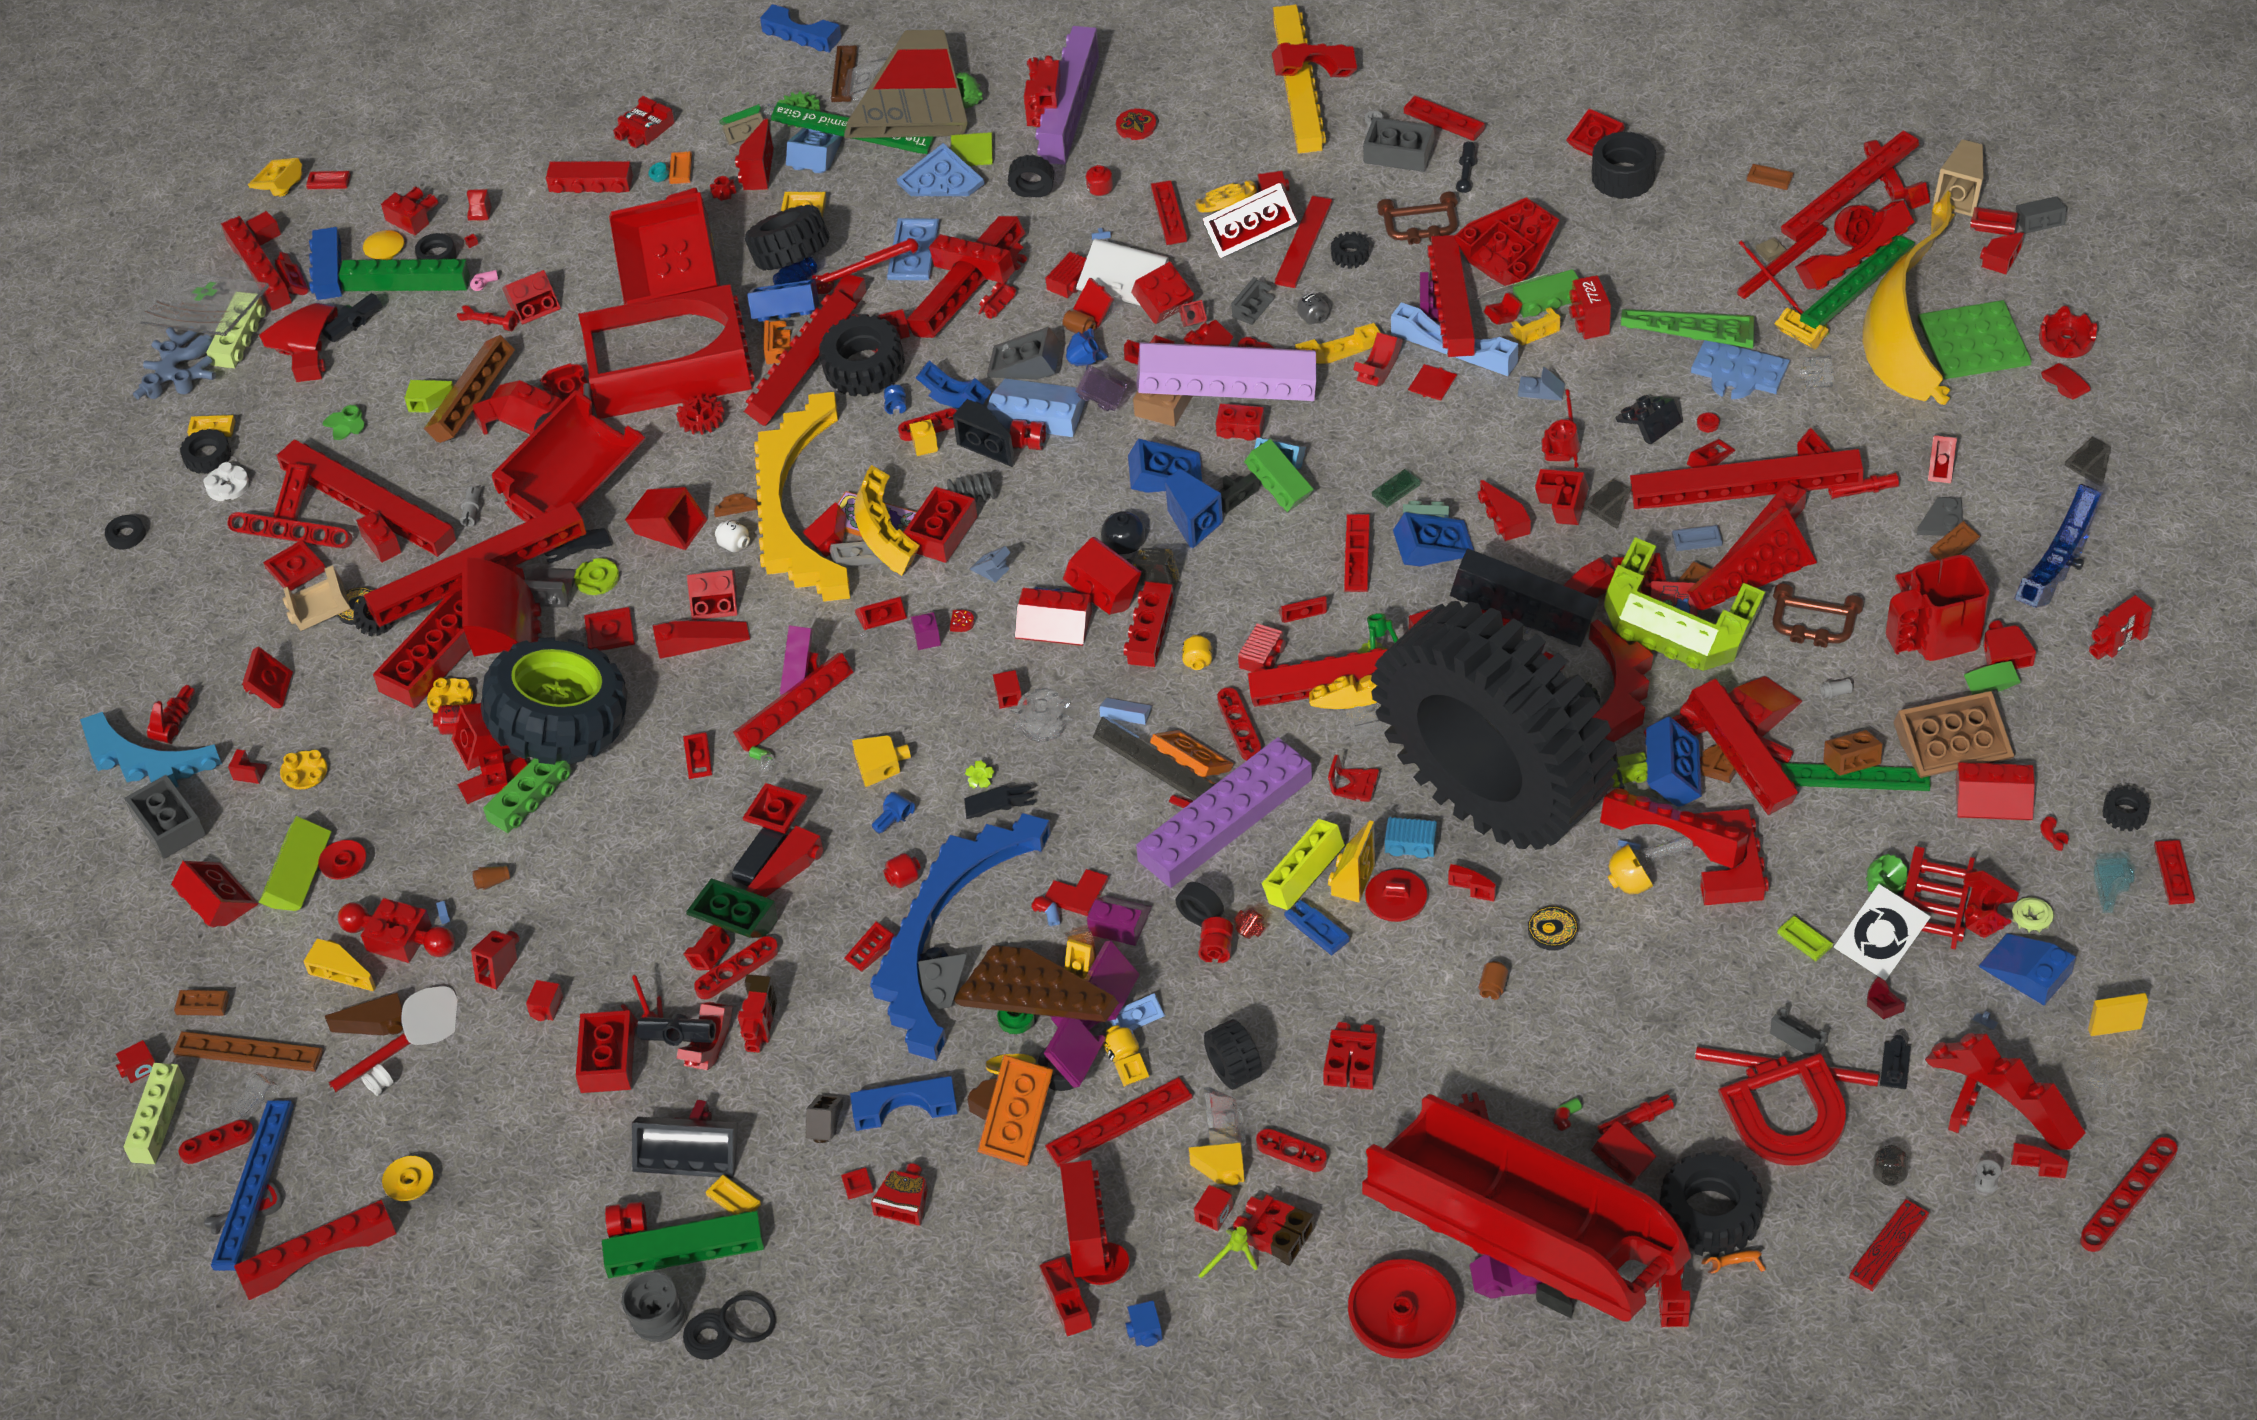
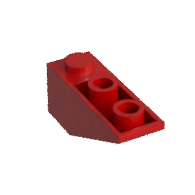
M1481 480L1480 490L1477 492L1478 499L1481 504L1485 503L1488 518L1494 520V528L1497 535L1501 534L1504 541L1529 535L1531 520L1523 505L1486 481Z

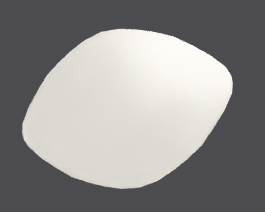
M446 986L426 988L406 999L402 1008L401 1022L405 1036L411 1044L425 1045L436 1043L446 1039L455 1032L457 997L451 988Z

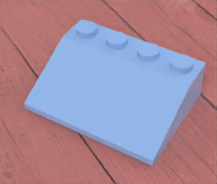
M1005 378L991 394L987 408L1004 428L1010 429L1013 419L1027 420L1028 424L1031 421L1045 422L1046 434L1073 437L1089 389Z

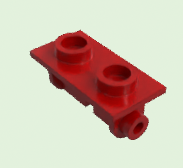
M1008 279L1004 283L998 282L993 287L992 294L990 296L986 295L979 303L981 308L978 314L985 312L986 317L989 319L997 317L1005 307L1004 305H1007L1016 296V289L1006 284Z

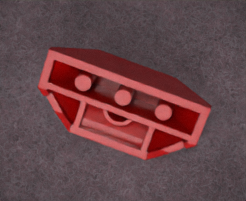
M521 380L499 385L489 399V403L499 421L530 435L534 432L537 419L543 414L554 412L562 403L559 397Z

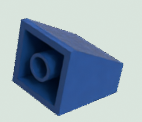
M1179 469L1165 481L1167 510L1189 547L1194 548L1223 523L1221 493L1182 469Z

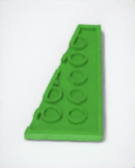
M1622 309L1621 326H1626L1627 328H1638L1689 337L1694 340H1706L1753 349L1754 316Z

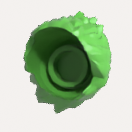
M955 73L964 108L978 104L979 100L983 99V92L979 89L981 84L977 83L976 79L968 73Z
M1886 854L1875 859L1867 869L1866 881H1868V892L1873 893L1878 884L1898 895L1906 886L1908 878L1907 867L1895 855Z

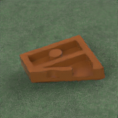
M1716 744L1703 751V756L1700 758L1701 775L1730 783L1737 771L1719 746Z

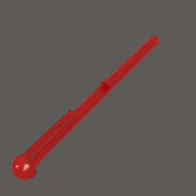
M907 238L906 241L865 256V260L832 273H825L815 279L816 286L819 287L908 251L914 254L918 250V242L913 238Z

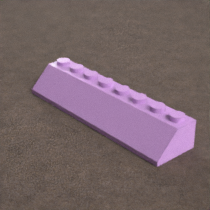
M1140 342L1137 371L1138 393L1314 401L1316 386L1315 350Z

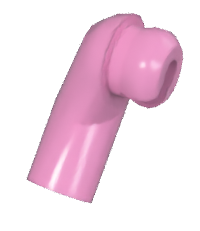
M496 270L476 274L471 280V288L475 291H480L488 282L498 280Z

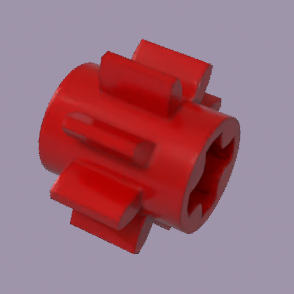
M719 176L714 180V184H710L713 199L718 198L720 201L731 199L732 194H736L733 179L729 180L726 176Z

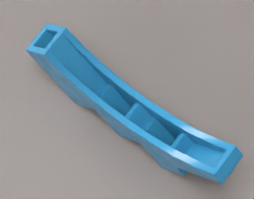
M103 712L80 719L97 770H108L113 768L114 765L120 764L127 783L139 781L148 775L152 783L167 775L174 786L179 787L178 779L189 778L195 773L203 770H212L222 764L215 744L186 751H158L143 748L121 737L108 724Z

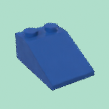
M1138 438L1128 454L1130 487L1133 490L1146 493L1166 491L1165 481L1179 469L1202 481L1200 453Z
M1404 512L1393 529L1404 565L1420 567L1461 559L1467 548L1474 550L1464 520Z
M2006 934L1981 962L1979 967L2045 1006L2072 974L2076 957L2052 943Z

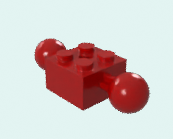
M383 898L373 916L369 915L365 906L357 902L345 904L338 912V924L344 931L358 933L363 930L361 933L362 941L366 951L410 963L421 944L424 945L428 954L439 958L450 954L455 946V937L448 928L443 926L431 928L432 924L426 909Z

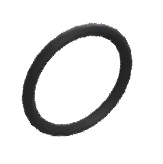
M753 1295L735 1296L729 1299L720 1311V1322L724 1331L730 1337L741 1342L753 1343L764 1340L772 1333L775 1327L776 1318L771 1306L766 1301ZM742 1300L757 1302L769 1314V1328L766 1332L756 1337L740 1336L734 1333L726 1323L725 1314L727 1309L733 1303Z

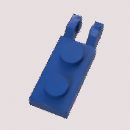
M1301 900L1295 906L1304 915L1303 917H1300L1290 909L1284 912L1287 920L1331 956L1349 942L1347 933L1317 909L1311 908Z

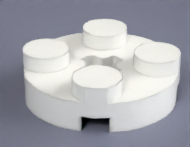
M228 462L220 464L219 468L213 470L203 481L208 496L217 501L236 499L243 495L249 486L247 472L242 467L231 465ZM225 481H231V484L223 485Z

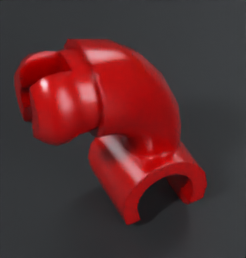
M2047 816L2040 824V831L2043 837L2052 843L2054 849L2062 851L2063 843L2068 844V835L2061 832L2054 834L2057 821L2054 817Z

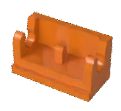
M765 320L764 355L766 364L780 363L781 361L778 358L785 349L790 350V330L777 329L778 327H786L787 323L785 321L769 322V320Z

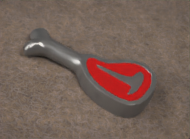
M269 1181L256 1218L271 1215L278 1211L282 1205V1198L278 1189ZM229 1211L218 1217H207L204 1225L211 1228L212 1234L217 1235L220 1228L225 1225Z

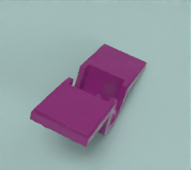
M1111 940L1105 941L1088 974L1084 978V980L1113 995L1119 1004L1107 1021L1117 1018L1140 975ZM1050 1016L1058 1028L1044 1055L1073 1088L1080 1087L1106 1039L1103 1035L1093 1036L1089 1032L1100 1021Z

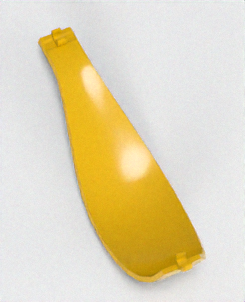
M1948 190L1942 199L1933 206L1931 235L1901 256L1877 286L1864 318L1862 338L1866 358L1874 373L1885 385L1904 396L1922 401H1927L1932 395L1942 405H1946L1950 397L1946 395L1950 389L1946 386H1938L1943 380V376L1930 362L1918 341L1908 311L1905 285L1906 273L1923 258L1932 247L1935 238L1942 233L1954 217L1952 211L1955 207L1950 203L1951 193Z

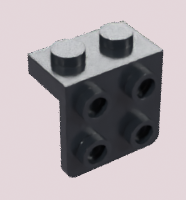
M1649 395L1639 397L1636 403L1622 409L1621 413L1615 417L1618 423L1638 424L1644 441L1648 444H1653L1683 422L1673 398H1663L1662 396L1650 397Z

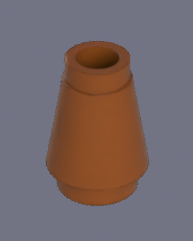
M507 866L478 867V870L472 871L476 889H483V891L505 880H510Z

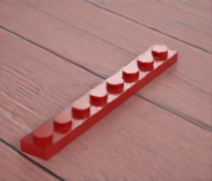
M1904 130L1784 223L1781 226V233L1795 242L1799 241L1919 146V139Z

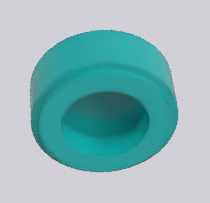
M658 162L651 166L648 175L654 182L659 183L668 177L670 170L664 162Z

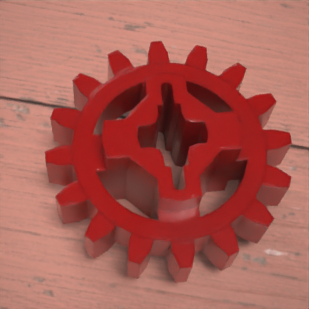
M698 394L695 399L690 396V401L683 400V406H678L676 415L680 428L684 427L685 432L691 430L693 435L697 431H700V434L703 435L705 430L711 433L712 427L719 428V423L724 421L723 416H725L722 402L717 401L716 397L710 399L709 394H706L705 397H701Z

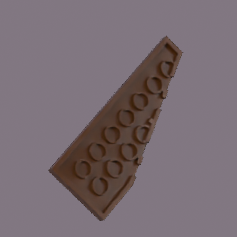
M992 945L986 952L984 958L973 970L971 976L954 998L956 1004L963 1007L1106 1022L1119 1004L1113 995L1028 948Z

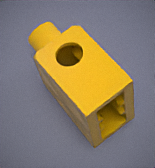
M888 735L852 740L854 754L865 787L899 774L898 761L911 758L908 745L894 748L891 737Z

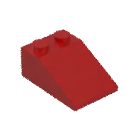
M764 119L740 146L739 155L735 156L736 168L740 170L738 172L739 183H742L743 190H768L774 151L769 119Z
M1766 676L1735 687L1728 693L1733 703L1740 708L1743 717L1753 726L1755 733L1761 737L1802 703L1801 699Z

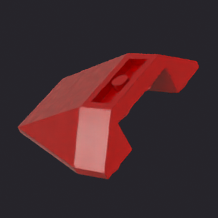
M1525 197L1468 223L1454 238L1470 264L1500 284L1508 286L1526 280L1535 271L1559 223V219Z

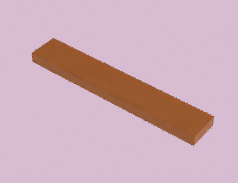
M181 1031L173 1053L179 1056L316 1072L323 1049Z

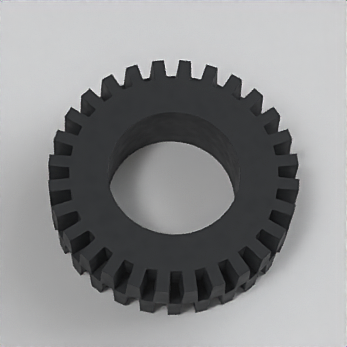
M1451 601L1446 606L1440 604L1423 616L1386 650L1374 665L1377 669L1372 673L1371 681L1377 686L1371 691L1372 700L1381 704L1375 712L1378 721L1391 725L1384 734L1389 743L1403 744L1404 748L1397 754L1403 765L1415 763L1420 770L1413 778L1420 786L1430 781L1437 788L1432 798L1439 805H1442L1448 799L1455 804L1453 816L1461 821L1469 815L1473 816L1475 830L1484 835L1492 828L1496 842L1504 845L1512 839L1516 848L1526 849L1530 844L1535 850L1543 849L1547 844L1552 846L1563 838L1607 794V791L1615 782L1612 776L1617 772L1618 763L1611 758L1617 753L1616 745L1614 742L1605 739L1611 732L1607 720L1593 717L1601 708L1595 697L1581 698L1578 692L1586 684L1579 674L1569 678L1562 674L1560 669L1567 661L1559 652L1550 660L1542 654L1546 641L1537 633L1528 641L1524 640L1523 624L1513 618L1504 626L1501 611L1490 608L1483 614L1478 603L1469 602L1464 607H1462L1459 601ZM1487 720L1501 733V735L1487 722Z

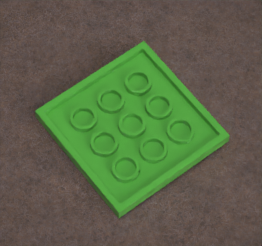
M2004 300L1918 314V321L1944 379L2031 365L2030 356Z

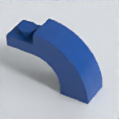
M930 360L925 363L916 376V379L931 391L928 395L940 404L957 409L960 408L966 399L983 405L991 393L976 378L968 382L957 381L946 375Z

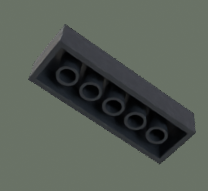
M1467 548L1459 565L1449 595L1466 603H1478L1482 610L1493 608L1501 611L1502 618L1510 620L1514 618L1525 627L1538 630L1548 636H1553L1578 647L1582 646L1599 603V599Z

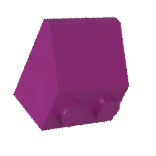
M1109 896L1095 899L1087 917L1089 935L1136 946L1150 913L1151 906Z

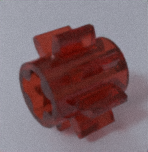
M1249 908L1246 912L1240 910L1234 918L1237 924L1235 930L1247 939H1251L1254 935L1259 938L1265 929L1264 923H1262L1264 917L1252 908Z

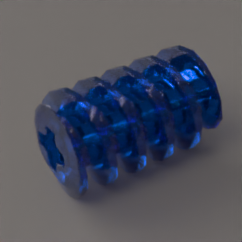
M812 256L807 257L800 262L793 263V265L781 268L778 273L773 275V282L777 285L808 280V278L813 276V273L818 272V265Z

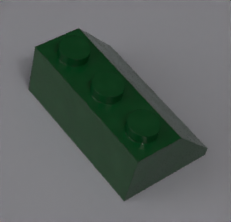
M713 878L708 881L686 911L688 916L749 938L766 937L778 920L774 900Z

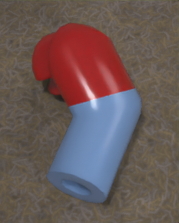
M1044 896L1036 897L1031 904L1033 911L1036 912L1038 910L1039 912L1043 911L1046 913L1049 926L1060 925L1057 904Z

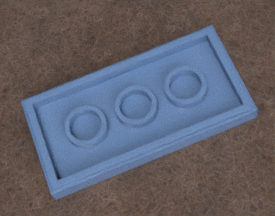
M898 218L893 245L906 241L907 238H913L918 242V250L914 254L908 251L890 258L887 280L929 281L933 263L929 246L937 238L939 219Z

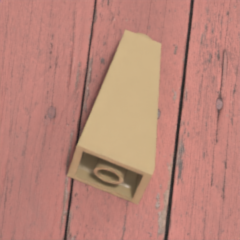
M1963 139L1960 141L1940 169L1933 206L1942 199L1948 190L1951 193L1950 203L1955 207L1953 212L1968 216L1973 215L1974 207L1978 205L1983 182L1982 144Z

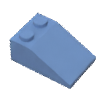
M806 128L801 129L787 141L786 166H792L795 170L812 169L814 173H824V171L830 168L843 136Z

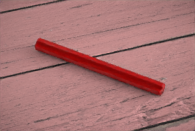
M1822 224L1817 225L1765 268L1774 277L1827 234V228ZM1761 270L1738 288L1737 295L1746 299L1770 279Z

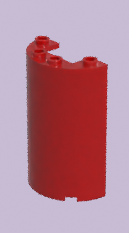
M574 390L492 473L493 484L498 494L503 493L507 499L505 504L525 522L570 502L578 511L644 443L645 436L628 425L625 427L624 435L620 431L614 430L602 419L591 414L592 401L586 395Z

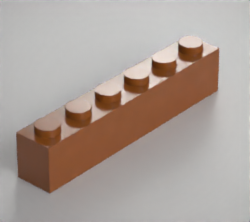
M501 335L487 340L424 427V430L436 442H444L456 435L472 412V405L479 402L515 351Z

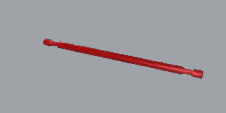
M1741 240L1739 242L1740 246L1745 249L1746 253L1789 303L1796 308L1799 314L1804 313Z
M1567 389L1565 392L1567 395L1568 417L1573 422L1570 390ZM1574 455V468L1579 467L1577 462L1578 456Z

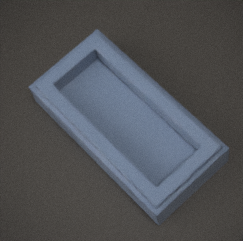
M1718 525L1672 531L1676 551L1722 546Z

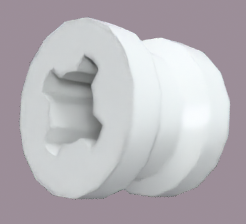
M379 1064L373 1067V1071L370 1074H364L361 1077L365 1086L376 1096L382 1093L384 1087H390L393 1084L389 1073Z

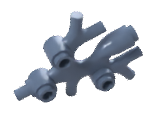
M173 327L167 328L166 333L171 341L161 343L158 340H154L152 342V347L160 353L161 361H144L143 368L155 370V373L143 376L139 388L133 392L134 397L140 399L142 396L147 395L151 399H156L160 397L163 391L161 383L168 380L174 382L175 389L180 394H187L193 389L192 380L194 379L214 380L215 372L204 370L212 363V359L209 356L204 357L191 368H176V365L181 361L193 360L204 355L212 342V338L207 334L204 336L200 335L187 347L181 348V346L197 335V331L191 328L184 334L178 335Z

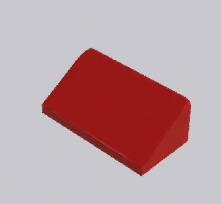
M1323 596L1281 606L1279 615L1282 622L1286 623L1325 614L1327 612V598Z
M901 597L855 609V614L864 630L907 619Z

